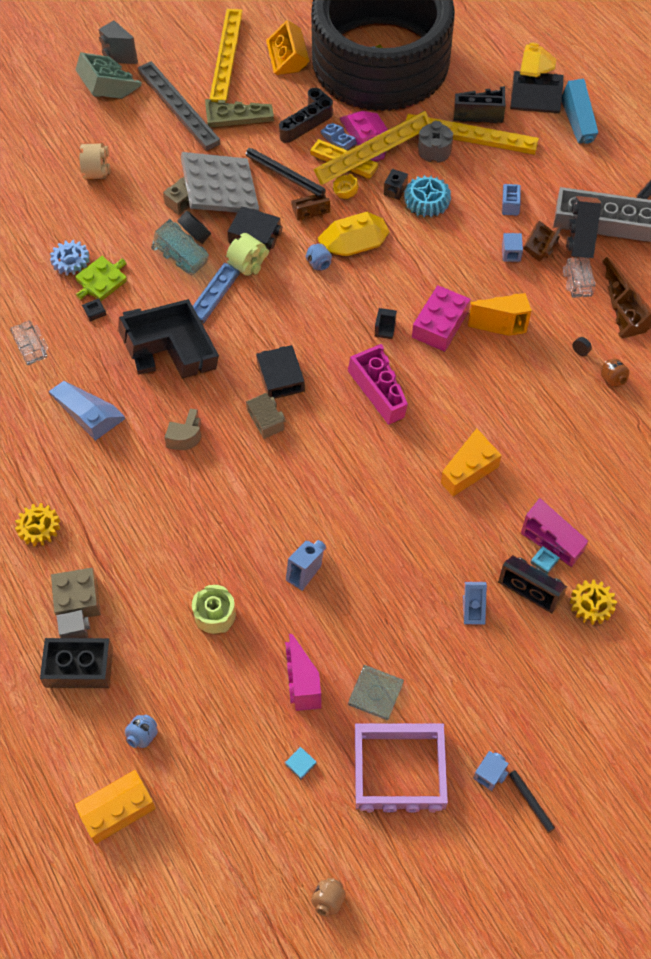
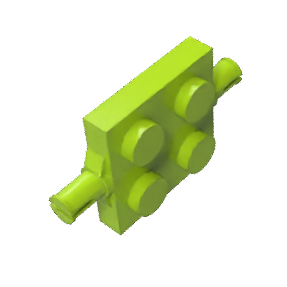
M101 256L75 276L76 281L83 287L81 291L76 293L77 298L81 300L89 294L102 301L127 282V277L120 272V269L127 265L126 261L121 259L116 264H113Z

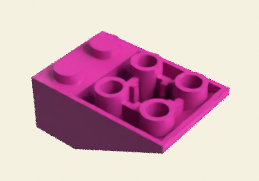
M289 634L290 642H285L290 702L295 704L296 711L321 709L319 672L293 634Z

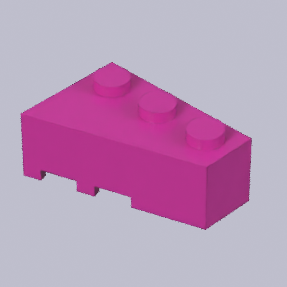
M541 498L537 500L526 514L521 534L540 547L544 546L557 555L561 561L572 567L584 552L588 540Z

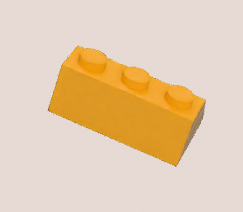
M288 19L266 40L274 74L299 72L310 62L301 28Z
M136 770L75 804L95 844L156 809Z

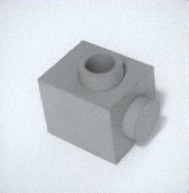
M82 610L56 615L60 638H88L87 630L91 629L88 617L84 616Z

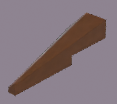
M606 257L603 260V264L607 271L605 275L609 280L610 286H608L612 307L617 316L615 320L616 324L619 325V336L627 338L646 333L651 328V309L612 260Z

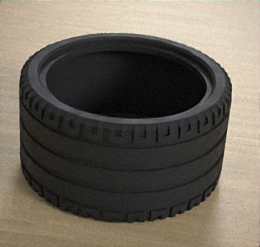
M313 0L311 10L312 63L316 78H318L321 86L330 95H334L336 99H340L341 102H346L348 105L360 107V109L392 111V109H404L407 106L411 107L413 104L424 101L425 98H429L430 95H433L439 89V86L445 81L449 70L455 20L454 2L452 0ZM383 23L404 27L418 34L421 38L400 47L373 48L357 44L344 37L343 34L363 25Z

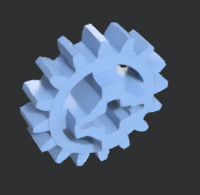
M66 240L64 245L58 243L59 247H53L54 252L50 253V261L54 270H58L59 274L65 272L66 276H68L69 272H72L75 275V271L81 272V268H86V263H90L89 252L85 245H81L80 241L75 244L74 240L71 243H68Z

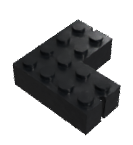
M189 299L119 317L118 332L124 344L126 343V348L132 359L167 350L182 379L197 375L198 371L204 373L217 368L219 355Z

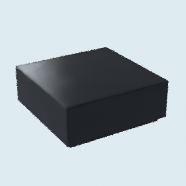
M99 298L82 305L90 322L106 316V311Z

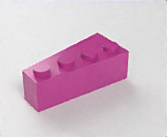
M379 344L351 356L348 372L389 425L405 417L408 403L400 385L397 384L396 375L391 370L390 361L384 353V347L382 344Z

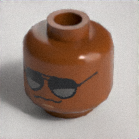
M619 359L607 360L602 365L601 376L610 386L618 387L628 381L629 369Z

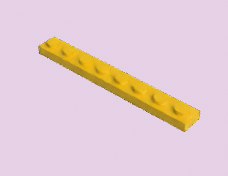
M240 9L226 10L210 94L211 102L224 100L227 103L243 15Z
M426 111L313 169L320 185L333 180L419 134L424 126L431 124Z
M408 114L406 120L414 117L415 115ZM429 118L431 124L433 121H440L443 125L450 128L453 132L454 140L535 155L539 139L537 137Z

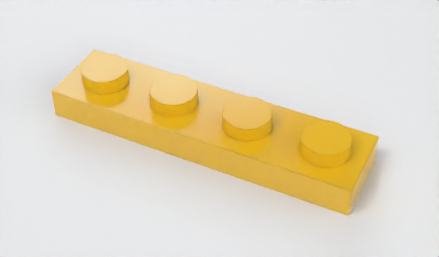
M318 139L311 148L310 155L328 162L347 152V150ZM368 160L350 171L370 179L377 170L378 163Z

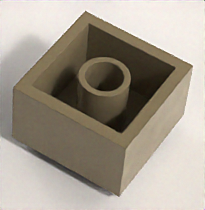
M93 568L51 574L55 615L82 610L85 617L101 615L97 577Z

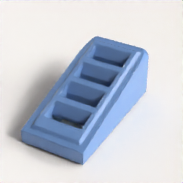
M503 184V215H519L521 185Z

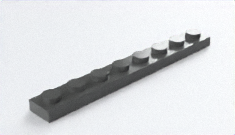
M152 61L138 67V73L206 151L221 144L219 137Z

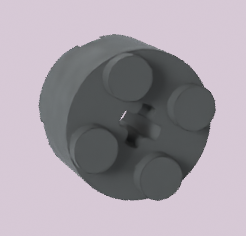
M433 121L432 124H428L420 130L418 152L422 159L431 162V160L443 162L449 158L453 142V132L450 128L443 125L440 121Z

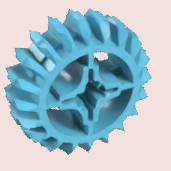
M424 175L420 178L417 176L416 180L412 179L408 183L404 192V201L407 209L411 210V213L416 212L417 216L422 214L423 217L429 215L431 218L433 215L438 216L439 213H444L445 209L448 208L451 201V191L448 184H445L444 180L439 181L438 177L432 178V176L426 177Z

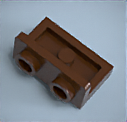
M325 194L323 197L312 195L291 201L297 221L331 212L330 199L326 198Z
M538 221L523 249L538 261L544 257L547 258L553 251L552 246L560 238L559 233L561 229L558 227L552 231L541 221Z

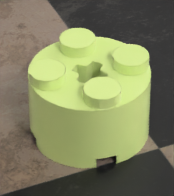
M242 233L240 235L241 238L239 240L235 239L229 246L226 255L229 258L227 263L244 275H251L252 273L256 275L261 269L260 265L263 260L268 256L269 250L263 243L248 233Z
M208 585L200 592L198 591L193 597L192 610L199 629L213 634L224 633L230 629L235 621L236 609L234 599L225 587Z

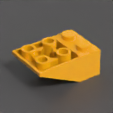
M526 293L471 302L468 327L507 336L527 333L532 310Z

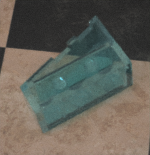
M169 219L155 231L151 248L155 251L157 249L164 253L163 257L166 259L170 257L175 260V265L191 276L207 263L209 254L205 248L200 247L193 237L187 235L176 222Z

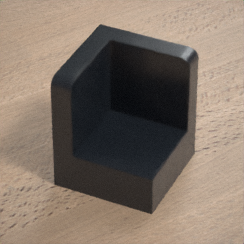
M378 309L375 337L393 338L397 310Z

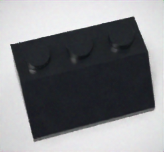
M514 71L510 109L560 113L564 75L540 73V76L533 77L520 75V71Z
M514 555L504 562L498 581L501 585L553 614L568 587L561 580L550 577L542 569L535 568L529 565L523 558H517Z

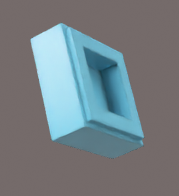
M542 546L530 563L548 574L559 561V557Z
M300 747L285 762V765L302 779L316 765V761Z

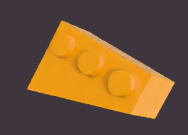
M476 428L442 471L441 484L453 497L497 469L502 455Z

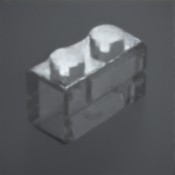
M589 258L567 259L566 266L563 267L564 277L568 279L566 282L567 291L571 292L572 298L592 297L596 285Z
M29 320L21 323V325L11 327L10 331L26 365H31L37 360L40 361L47 358L46 350L48 346L44 339L40 340L39 336L42 335L37 325L33 326Z

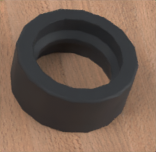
M185 211L177 220L201 244L211 235V232L188 211Z

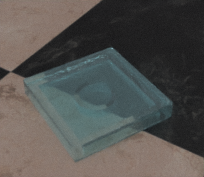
M364 665L348 705L389 720L404 680Z

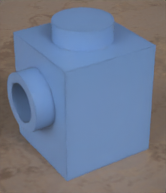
M504 233L502 240L503 262H521L523 252L522 233Z
M489 751L476 770L473 779L493 791L498 782L502 784L509 772L506 771L509 763L499 753Z

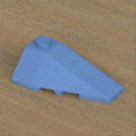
M65 381L49 391V394L95 441L125 420V416L114 405Z

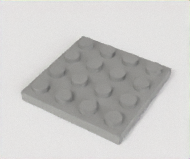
M182 152L181 162L190 209L238 212L241 206L259 211L248 158Z

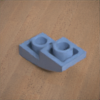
M335 123L328 124L320 131L324 138L332 145L344 150H348L357 144L355 137L344 133V128Z

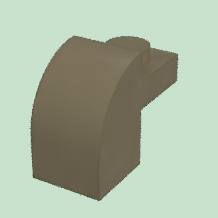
M190 408L185 424L169 422L164 437L167 448L188 450L200 442L202 438L200 431L201 418H199L198 410Z

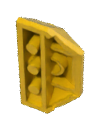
M538 43L526 44L520 75L537 77L540 76V73L552 71L555 69L557 59L543 47H540Z
M364 212L334 221L318 237V242L323 244L332 254L350 256L380 247L390 231L383 218L369 212Z

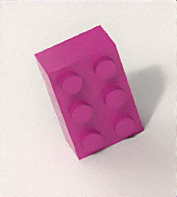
M437 285L413 324L412 338L445 352L469 312L471 299Z

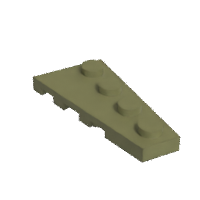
M205 99L207 123L210 128L274 121L272 104L250 103L249 105H244L242 102L236 101L235 104L226 103L224 100L211 102V99Z

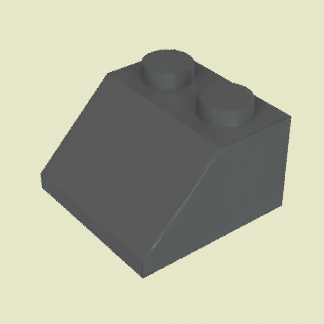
M112 21L98 29L103 56H109L117 63H138L134 37L116 21Z

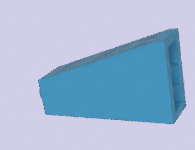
M585 79L568 81L562 94V105L577 142L591 143L599 132Z

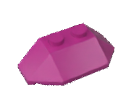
M359 111L340 117V121L349 135L356 138V146L388 130L377 113ZM386 151L370 160L374 162L383 160Z

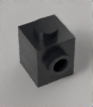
M392 169L384 182V195L400 200L408 184V174Z

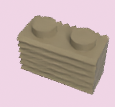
M267 392L246 401L247 411L263 439L284 430L285 417L281 411L278 412L274 398H270Z

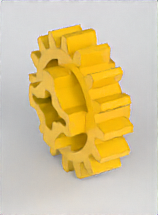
M42 503L37 508L32 504V509L30 510L25 507V513H19L20 519L15 520L17 525L15 529L21 540L24 539L27 545L32 542L33 546H36L37 542H40L43 546L45 540L52 542L50 537H57L55 530H60V519L55 509L51 510L49 505L44 508Z
M594 579L591 584L586 580L582 585L577 584L576 590L572 591L570 604H574L571 611H577L576 618L582 616L583 623L590 620L591 625H594L596 620L599 624H602L604 619L608 621L611 614H614V607L617 604L616 600H612L615 597V593H609L611 587L604 588L602 581L597 585Z

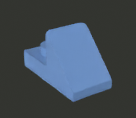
M465 582L463 595L464 624H485L486 582Z

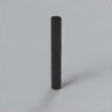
M516 770L511 772L509 777L548 833L553 831L555 826Z

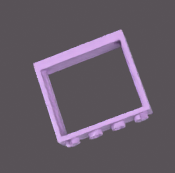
M355 724L356 809L373 812L374 809H383L384 812L389 813L396 812L397 809H406V812L412 813L419 812L420 809H429V812L446 809L448 802L444 724ZM362 739H437L439 796H363Z

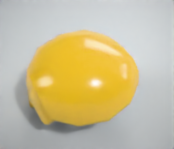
M352 174L339 176L333 182V192L340 199H349L358 192V180Z

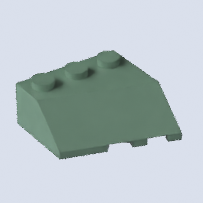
M80 52L75 70L93 96L122 99L142 85V82L139 80L135 81L132 79V74L121 70L122 66L111 57Z

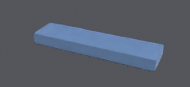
M227 263L221 266L193 305L202 324L205 323L240 274V271Z

